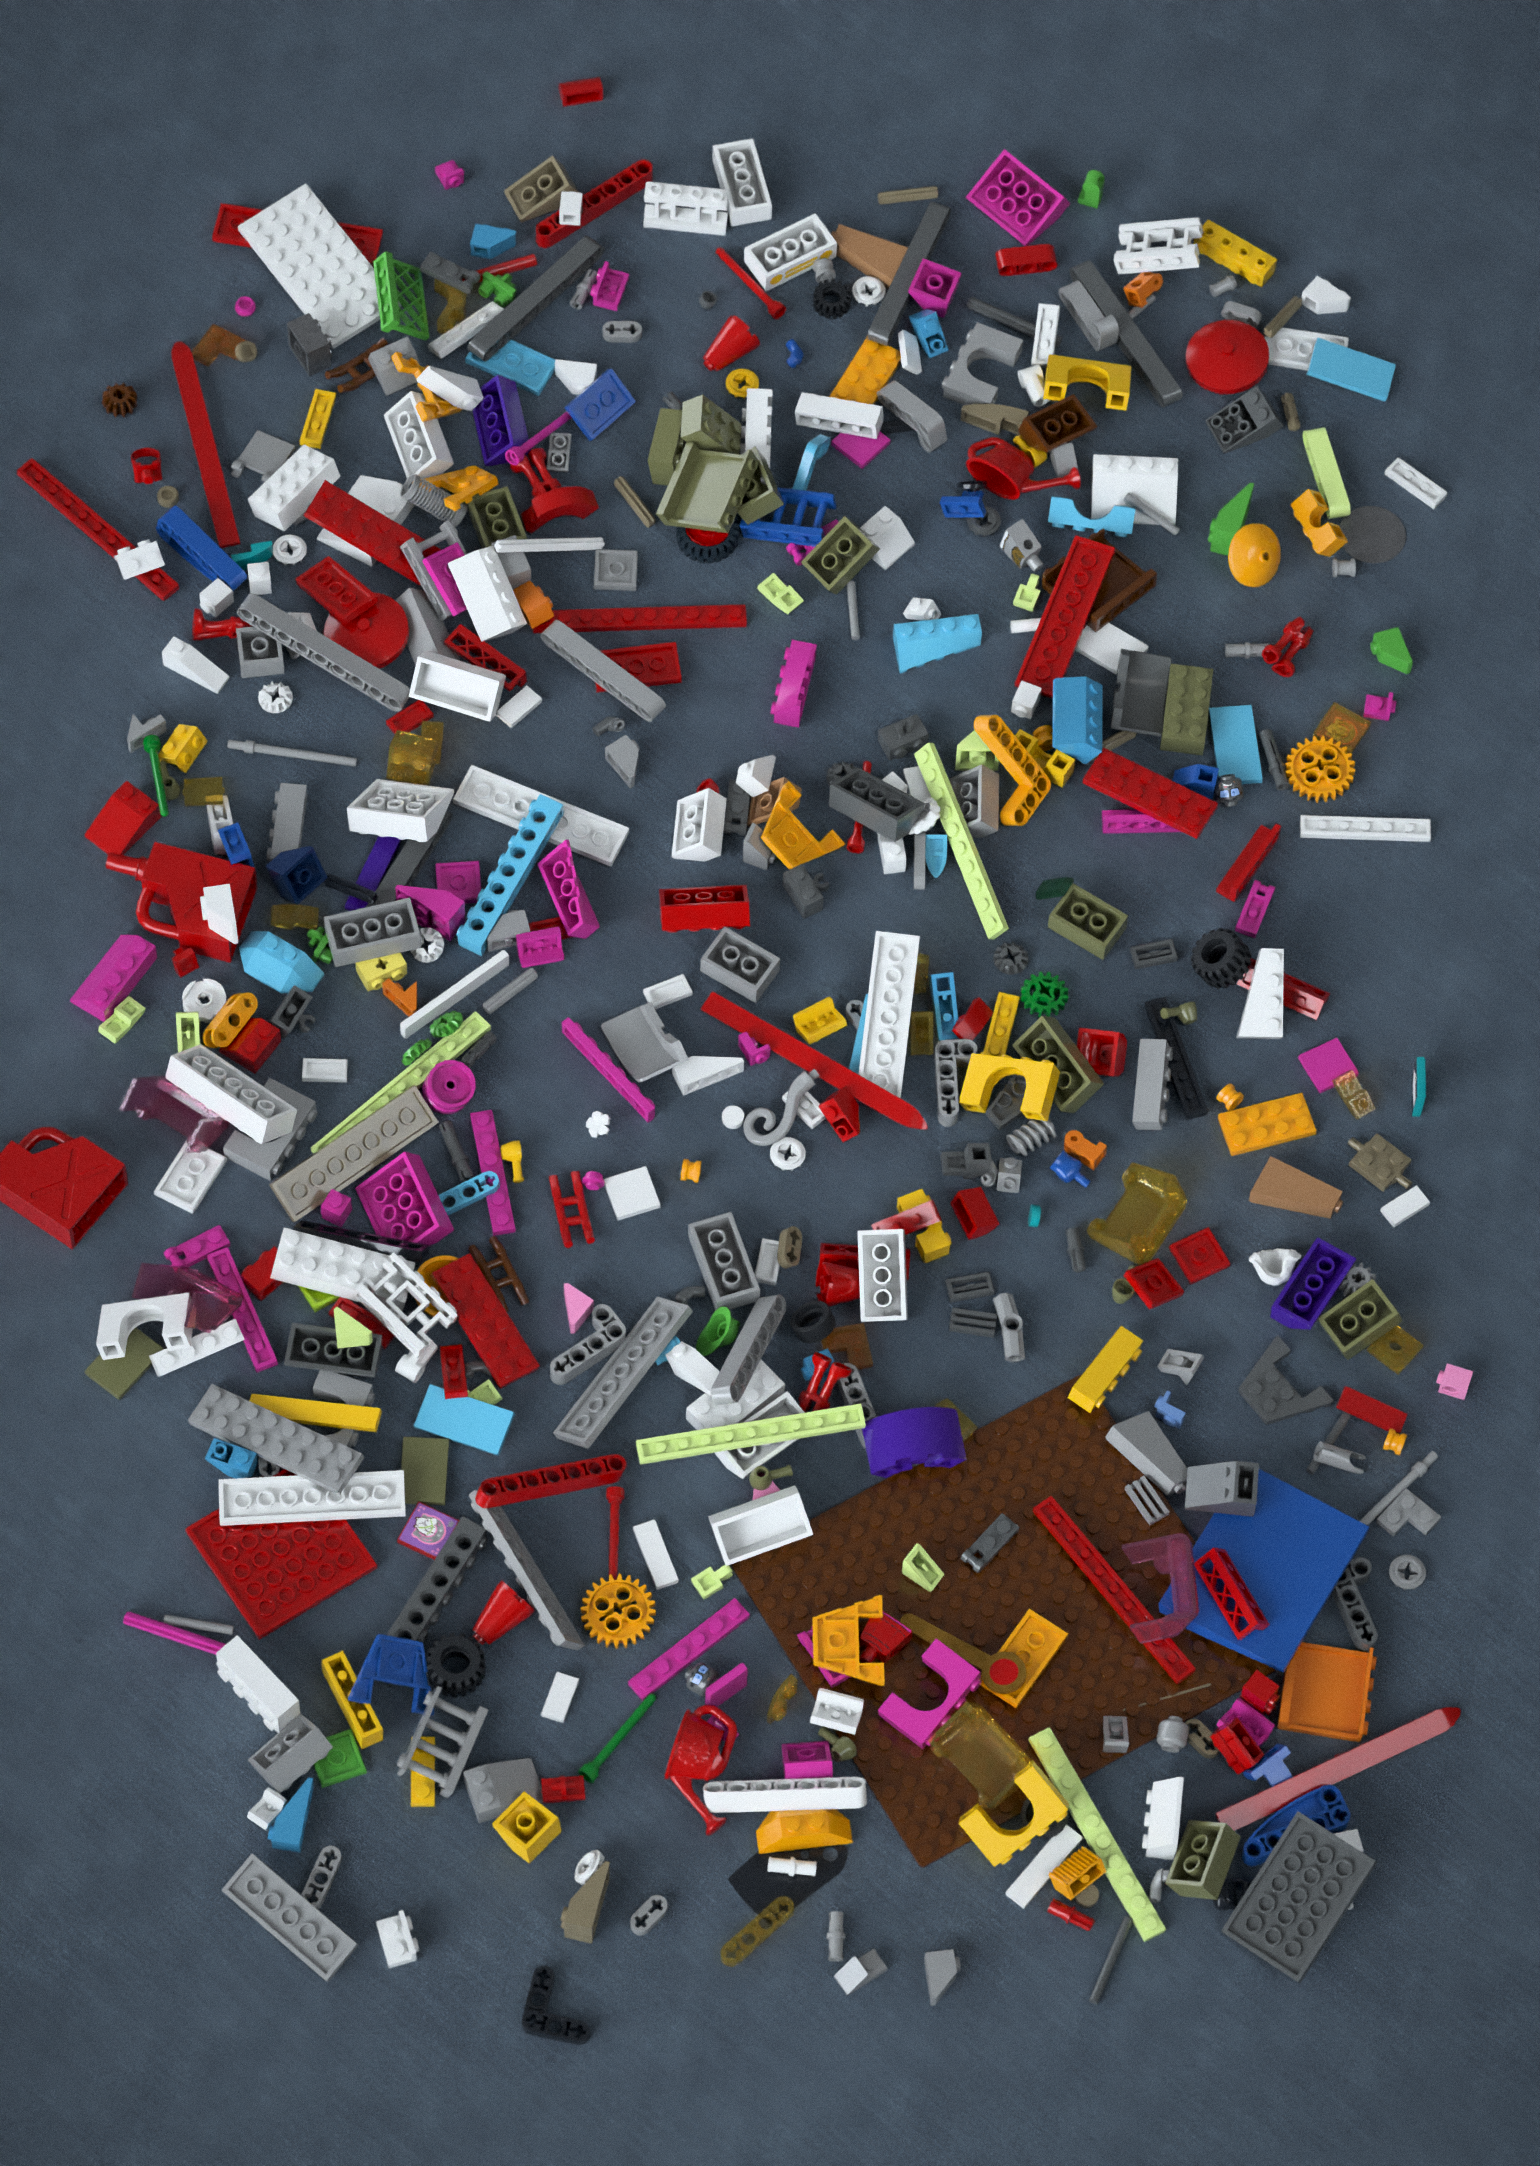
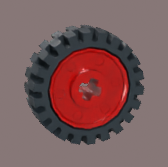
M735 516V521L729 533L676 527L677 543L680 550H684V555L687 557L690 555L694 561L696 558H699L700 563H703L704 559H707V563H712L713 559L719 562L721 557L726 559L728 554L734 552V548H736L738 543L739 523L737 517Z

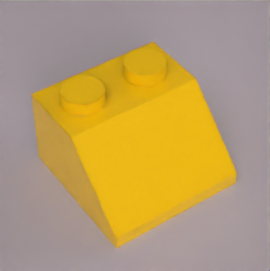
M525 1791L492 1823V1826L508 1846L529 1864L562 1831L559 1818Z

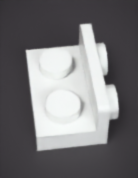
M403 1910L398 1911L399 1915L376 1921L389 1968L416 1961V1952L420 1951L416 1937L411 1938L409 1930H413L410 1916L405 1917Z

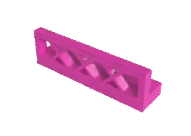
M1102 810L1103 833L1181 832L1138 810Z

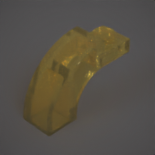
M435 279V292L442 295L448 301V304L437 320V332L443 335L454 327L456 321L461 323L464 320L467 309L466 293Z

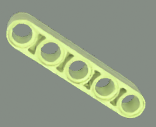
M1325 427L1303 431L1304 446L1318 490L1329 507L1326 511L1328 519L1349 516L1351 513L1350 503Z

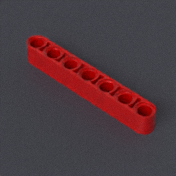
M639 160L582 196L580 226L560 225L559 211L539 222L536 226L537 245L541 248L553 246L644 189L646 182H652L653 166L651 162Z
M611 1454L489 1478L481 1483L476 1493L475 1501L482 1508H493L613 1484L621 1479L627 1462L623 1456Z

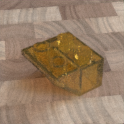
M397 730L389 746L386 778L404 783L429 786L437 759L439 741Z

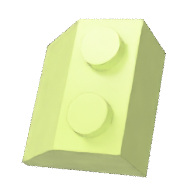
M975 730L957 745L955 770H970L982 764L993 771H998V758Z

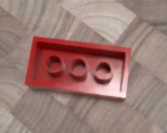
M747 885L659 889L662 931L674 933L679 930L699 931L707 928L721 930L724 927L742 929L745 926H750Z

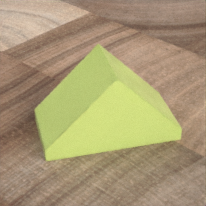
M176 1012L179 1053L201 1044L200 1020L198 1012Z
M337 1306L335 1307L334 1320L337 1348L370 1345L373 1342L372 1331Z
M916 1544L903 1560L902 1574L927 1591L932 1592L945 1575L920 1544Z

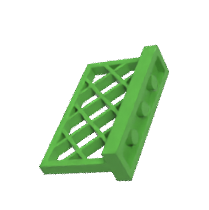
M385 251L373 261L381 331L389 333L393 329L426 341L429 339V330L420 268L395 260L392 253ZM394 267L398 270L400 275H397L395 273ZM407 272L415 275V282ZM401 276L410 285L409 287H407L400 279ZM396 284L402 290L401 293L396 289ZM410 288H412L417 294V299L409 290ZM402 294H405L408 297V299L412 302L410 305L402 296ZM398 301L401 303V305H402L405 309L402 310V309L398 306ZM412 305L419 311V316L411 307ZM405 311H407L409 315L413 318L412 322L404 313ZM400 318L406 324V326L399 324L401 323ZM415 322H416V323L418 324V326L421 328V331H419V330L414 326V323H415Z

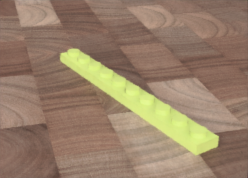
M928 742L914 753L931 798L940 806L941 823L987 937L994 940L1007 931L1009 927L935 744Z
M475 1011L462 1022L458 1030L441 1039L311 1147V1151L313 1153L317 1152L412 1085H415L419 1090L423 1086L425 1078L436 1064L445 1060H455L490 1031L491 1025Z
M855 1404L636 1440V1447L641 1465L865 1428L866 1423L862 1405Z
M1050 1727L1029 1737L1031 1746L1054 1786L1069 1803L1068 1810L1094 1854L1101 1858L1107 1871L1105 1874L1130 1918L1133 1919V1923L1143 1941L1146 1942L1165 1932V1926Z

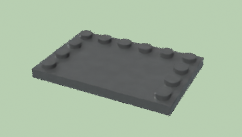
M1297 1811L1221 1932L1301 1983L1377 1862Z

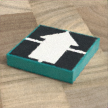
M1425 1057L1416 1058L1411 1077L1412 1116L1420 1117L1426 1099Z

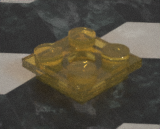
M1396 1325L1374 1341L1366 1351L1399 1375L1424 1345ZM1398 1343L1401 1346V1349L1397 1351L1391 1349L1390 1344Z

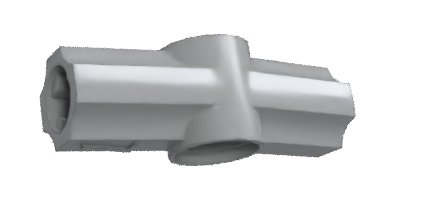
M1009 1293L999 1294L993 1298V1302L1002 1328L1001 1334L1003 1336L1005 1360L1019 1362L1025 1359L1022 1332L1023 1320L1018 1314L1013 1295ZM1014 1325L1017 1329L1011 1330L1007 1326Z

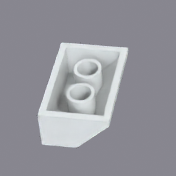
M707 788L678 800L672 858L708 861L721 856L727 801L725 797Z
M1184 1777L1153 1782L1152 1790H1147L1146 1804H1150V1812H1145L1144 1826H1148V1835L1143 1834L1142 1848L1146 1849V1857L1174 1860L1178 1845Z

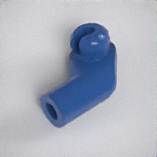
M791 339L786 343V347L791 352V357L787 359V364L791 368H795L797 364H801L804 353L795 340Z

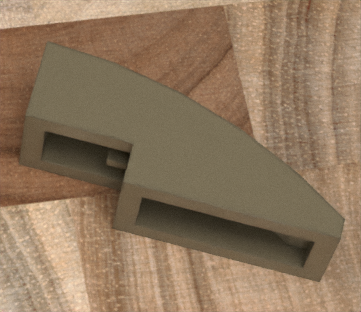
M998 404L963 405L960 420L997 435L1000 434L1002 429L1020 435L1018 429L1024 418L1029 416V412Z

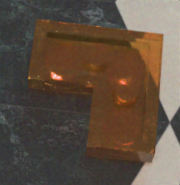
M212 324L192 351L193 358L208 367L220 352L238 361L235 354L236 346L240 342L247 340Z
M864 1323L834 1328L826 1338L821 1340L822 1350L828 1348L830 1353L846 1351L848 1362L853 1364L857 1370L873 1367Z

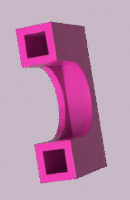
M937 1638L922 1655V1660L946 1680L949 1692L944 1703L934 1710L920 1711L908 1705L892 1692L878 1709L881 1718L921 1749H924L926 1745L931 1746L938 1737L936 1733L941 1727L945 1728L952 1720L951 1714L955 1709L960 1710L967 1701L965 1697L970 1691L974 1692L981 1684L980 1671Z

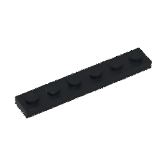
M1166 997L1145 1002L1144 1007L1156 1039H1167L1169 1046L1173 1049L1172 1061H1169L1168 1068L1171 1069V1080L1186 1120L1207 1115V1106L1173 1017L1163 1019L1160 1015L1162 1008H1170Z
M301 1220L293 1228L295 1231L374 1252L385 1253V1255L389 1256L394 1252L397 1256L407 1257L406 1259L409 1261H419L428 1254L429 1245Z

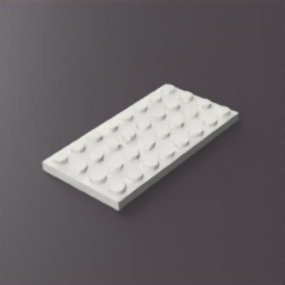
M304 184L238 226V231L248 241L249 245L304 314L310 313L313 319L319 321L323 334H327L331 340L332 345L330 347L332 350L380 320L374 268L307 184Z

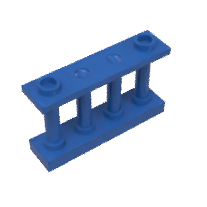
M777 487L784 505L775 510L772 522L760 521L761 518L747 525L743 519L741 520L740 528L743 538L816 547L825 537L821 526L826 509L836 510L837 505L834 494L828 492H812ZM786 504L798 505L791 525L780 524ZM806 506L818 507L812 527L800 526Z

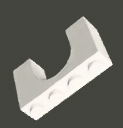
M190 1293L102 1305L96 1342L102 1359L125 1357L129 1334L134 1328L148 1321L164 1322L162 1337L168 1350L190 1348L196 1310Z

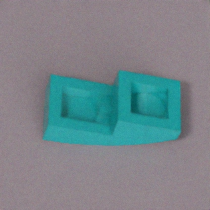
M272 541L251 544V552L233 554L231 559L243 571L248 570L247 564L262 563L273 556Z

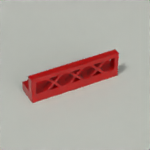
M462 624L444 640V645L470 664L488 669L485 667V662L495 668L490 669L491 671L506 675L507 678L512 680L510 683L504 682L503 688L510 692L516 685L522 687L527 682L524 669L485 641L481 642L477 635ZM456 638L462 645L457 646L452 641ZM469 650L479 657L473 658L472 656H470Z
M1276 823L1272 830L1262 824L1217 886V893L1233 902L1237 900L1279 840L1282 826Z
M1250 958L1251 965L1248 966V972L1244 973V978L1242 980L1239 979L1237 985L1248 990L1256 960ZM1284 973L1283 1005L1317 1020L1331 993Z
M820 1243L819 1264H822L821 1262H829L859 1269L858 1245ZM905 1249L906 1279L909 1280L910 1249Z
M1213 1547L1194 1563L1238 1640H1242L1255 1629L1264 1630L1270 1625L1225 1549ZM1210 1559L1214 1564L1212 1574H1208L1203 1567V1564ZM1217 1578H1221L1225 1583L1223 1593L1218 1592L1215 1588ZM1228 1597L1234 1598L1236 1602L1234 1612L1229 1611L1227 1608ZM1239 1616L1245 1617L1249 1624L1242 1631L1238 1627Z

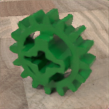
M1040 971L1038 977L1031 974L1030 980L1025 979L1024 986L1021 987V1001L1024 1002L1025 1009L1031 1008V1015L1038 1012L1039 1018L1042 1014L1050 1017V1013L1053 1012L1057 1016L1059 1009H1065V1003L1068 1002V988H1064V980L1058 981L1059 975L1053 978L1051 977V972H1048L1046 976H1043L1042 971ZM1032 988H1033V989H1034V992H1033L1032 996H1030V991H1031ZM1059 994L1058 1000L1055 1001L1056 995Z

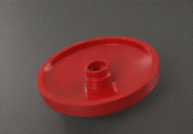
M1221 320L1207 324L1192 336L1186 349V366L1192 379L1202 388L1219 394H1235L1250 389L1263 378L1269 365V348L1264 336L1253 326L1236 320Z
M373 592L379 602L345 625L330 613L325 622L324 636L378 669H381L396 660L406 647L409 638V622L398 602L387 595Z

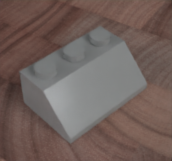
M981 764L951 777L949 780L971 836L983 838L997 832L999 820V774Z
M300 1714L253 1754L248 1761L266 1782L280 1794L282 1791L289 1789L299 1776L306 1774L314 1763L323 1759L333 1746L317 1726Z

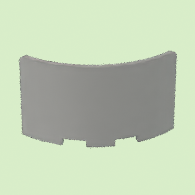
M652 1002L645 1003L601 1024V1029L618 1060L638 1082L650 1079L689 1060L680 1040L674 1038L670 1033L665 1034L662 1029L665 1026Z

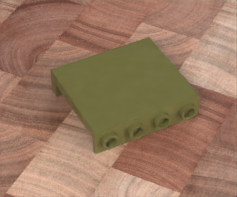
M686 442L656 515L664 525L729 533L738 509L742 505L744 495L750 486L752 476L758 467L759 460L750 449H747L745 455L699 450L695 443Z

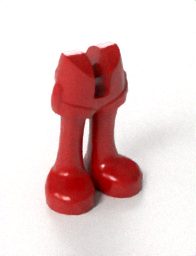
M543 448L530 450L528 457L525 454L524 459L519 464L510 465L513 473L519 474L523 472L533 488L532 495L534 498L550 490L562 487L557 479L552 478L544 461L547 458V453ZM530 462L532 463V465H535L543 479V482H541L535 474Z
M194 608L193 641H201L203 639L223 636L235 639L237 638L236 628L253 627L236 616H231L229 619L222 621L206 620L202 610Z
M1300 616L1288 622L1283 629L1284 635L1275 645H1267L1262 651L1263 660L1267 664L1274 663L1272 670L1283 677H1291L1295 673V666L1291 660L1300 649H1305L1308 646L1313 634L1310 626L1301 630L1306 622ZM1290 642L1291 645H1290L1289 648L1286 650V652L1282 655V652H1281V651H1282V650L1284 649V647Z
M814 1352L812 1356L814 1364L812 1379L806 1391L802 1390L798 1398L801 1409L805 1413L808 1412L812 1401L816 1402L812 1411L829 1409L831 1405L829 1398L835 1384L839 1379L849 1377L852 1369L842 1363L833 1362L824 1386L818 1394L819 1384L832 1359L824 1354Z

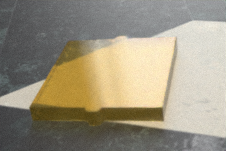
M222 777L184 779L182 794L185 798V806L223 804L225 788H223Z

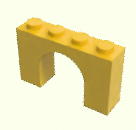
M1049 354L1045 372L1043 399L1060 401L1065 398L1066 388L1069 384L1089 382L1098 385L1105 391L1106 408L1126 411L1130 393L1131 366Z
M987 1052L971 1054L959 1099L960 1105L966 1111L986 1113L990 1096L996 1083L1006 1076L1020 1075L1026 1079V1090L1020 1111L1027 1119L1048 1121L1060 1076V1071L1054 1062L1049 1060L1038 1062L1027 1057L1014 1059L1004 1054L999 1057Z
M1034 1761L1016 1773L1014 1777L1015 1783L1029 1798L1034 1808V1816L1025 1827L1017 1830H1007L999 1827L979 1803L959 1819L960 1826L994 1867L999 1863L1001 1865L1007 1863L1013 1857V1852L1017 1849L1020 1851L1025 1849L1031 1843V1838L1035 1835L1040 1837L1050 1828L1049 1824L1055 1820L1056 1822L1061 1821L1068 1814L1066 1811H1068L1069 1803Z

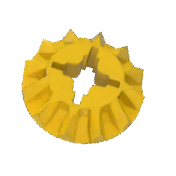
M736 369L727 376L726 387L729 394L732 393L735 398L743 397L745 399L747 397V388L758 389L759 379L751 370ZM746 379V386L739 388V384Z

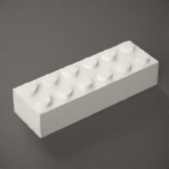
M202 1044L171 1055L165 1078L176 1087L188 1093L192 1098L204 1104L208 1109L213 1110L224 1120L229 1121L240 1131L245 1132L256 1142L264 1144L292 1132L297 1109Z
M284 1228L270 1278L360 1302L353 1295L355 1287L361 1282L363 1283L366 1278L374 1285L384 1278L388 1272L382 1265L390 1256ZM406 1260L408 1267L414 1271L415 1262ZM397 1271V1274L390 1281L399 1288L407 1280ZM383 1287L375 1296L384 1304L391 1294ZM407 1290L393 1302L401 1311H403L406 1302Z

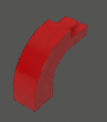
M568 486L553 489L531 500L532 506L522 512L521 517L526 531L533 533L548 521L559 516L574 515L585 519L599 509L592 490L579 486Z

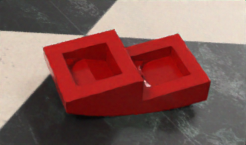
M978 997L972 1001L966 1014L958 1018L952 1031L959 1039L973 1041L986 1025L993 1011Z

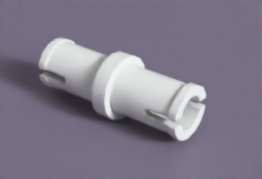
M769 1857L768 1872L789 1873V1876H794V1874L815 1876L816 1861L795 1860V1857H790V1859Z

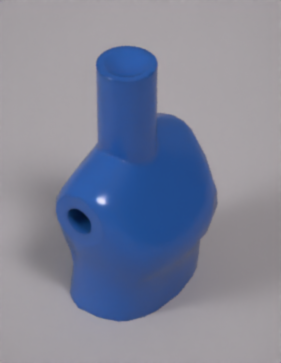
M1064 1150L1049 1167L1065 1183L1075 1179L1086 1188L1091 1182L1080 1173L1082 1163L1069 1156Z

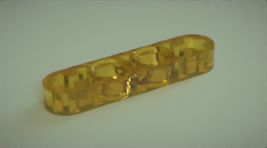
M786 1896L778 1897L721 1948L720 1957L722 1963L729 1967L738 1965L790 1919L794 1913L792 1899ZM779 1904L783 1906L788 1904V1912L781 1911L778 1914V1919L780 1920L777 1921L774 1915L779 1911ZM763 1918H769L772 1920L773 1926L769 1929H763L760 1927L759 1922ZM745 1934L754 1935L755 1942L751 1945L744 1944L742 1937ZM738 1942L740 1949L735 1953L736 1958L730 1957L727 1959L726 1951L733 1952L736 1950L737 1944L735 1943Z

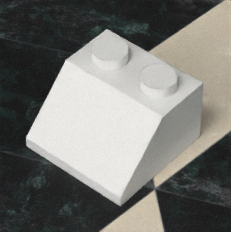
M886 506L860 527L880 548L871 559L885 570L915 545L901 518Z
M230 884L204 887V896L200 897L203 920H208V926L211 930L233 944H237V926Z

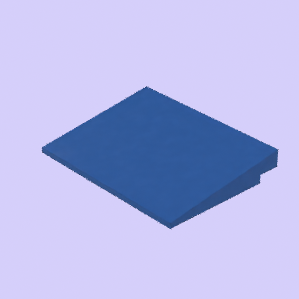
M1259 1469L1257 1503L1254 1517L1214 1513L1160 1600L1159 1612L1179 1621L1180 1626L1284 1673L1367 1535L1369 1526ZM1213 1547L1225 1549L1270 1624L1264 1630L1255 1629L1242 1640L1237 1639L1194 1566V1563ZM1210 1559L1203 1564V1567L1208 1574H1212L1214 1564ZM1217 1578L1215 1588L1218 1592L1223 1593L1225 1583L1221 1578ZM1228 1597L1227 1608L1229 1611L1234 1612L1236 1602L1234 1598ZM1239 1616L1238 1627L1242 1631L1249 1624L1245 1617Z

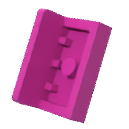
M605 261L603 268L598 270V282L593 284L590 296L593 297L594 306L617 311L629 280V274L609 269V262Z
M559 927L516 935L517 953L522 968L563 961L565 959Z
M1241 1698L1235 1700L1231 1709L1216 1724L1217 1727H1220L1238 1717L1259 1747L1267 1741L1275 1727L1272 1722Z

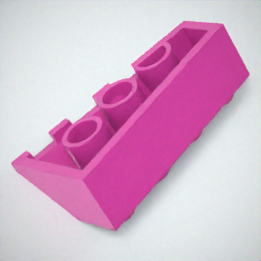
M792 640L790 648L786 647L784 660H787L786 666H781L780 678H782L781 684L777 683L775 696H778L777 702L773 701L771 707V714H774V723L799 728L816 659L817 644Z
M566 839L538 863V867L568 936L586 939L600 925L576 872L570 842Z

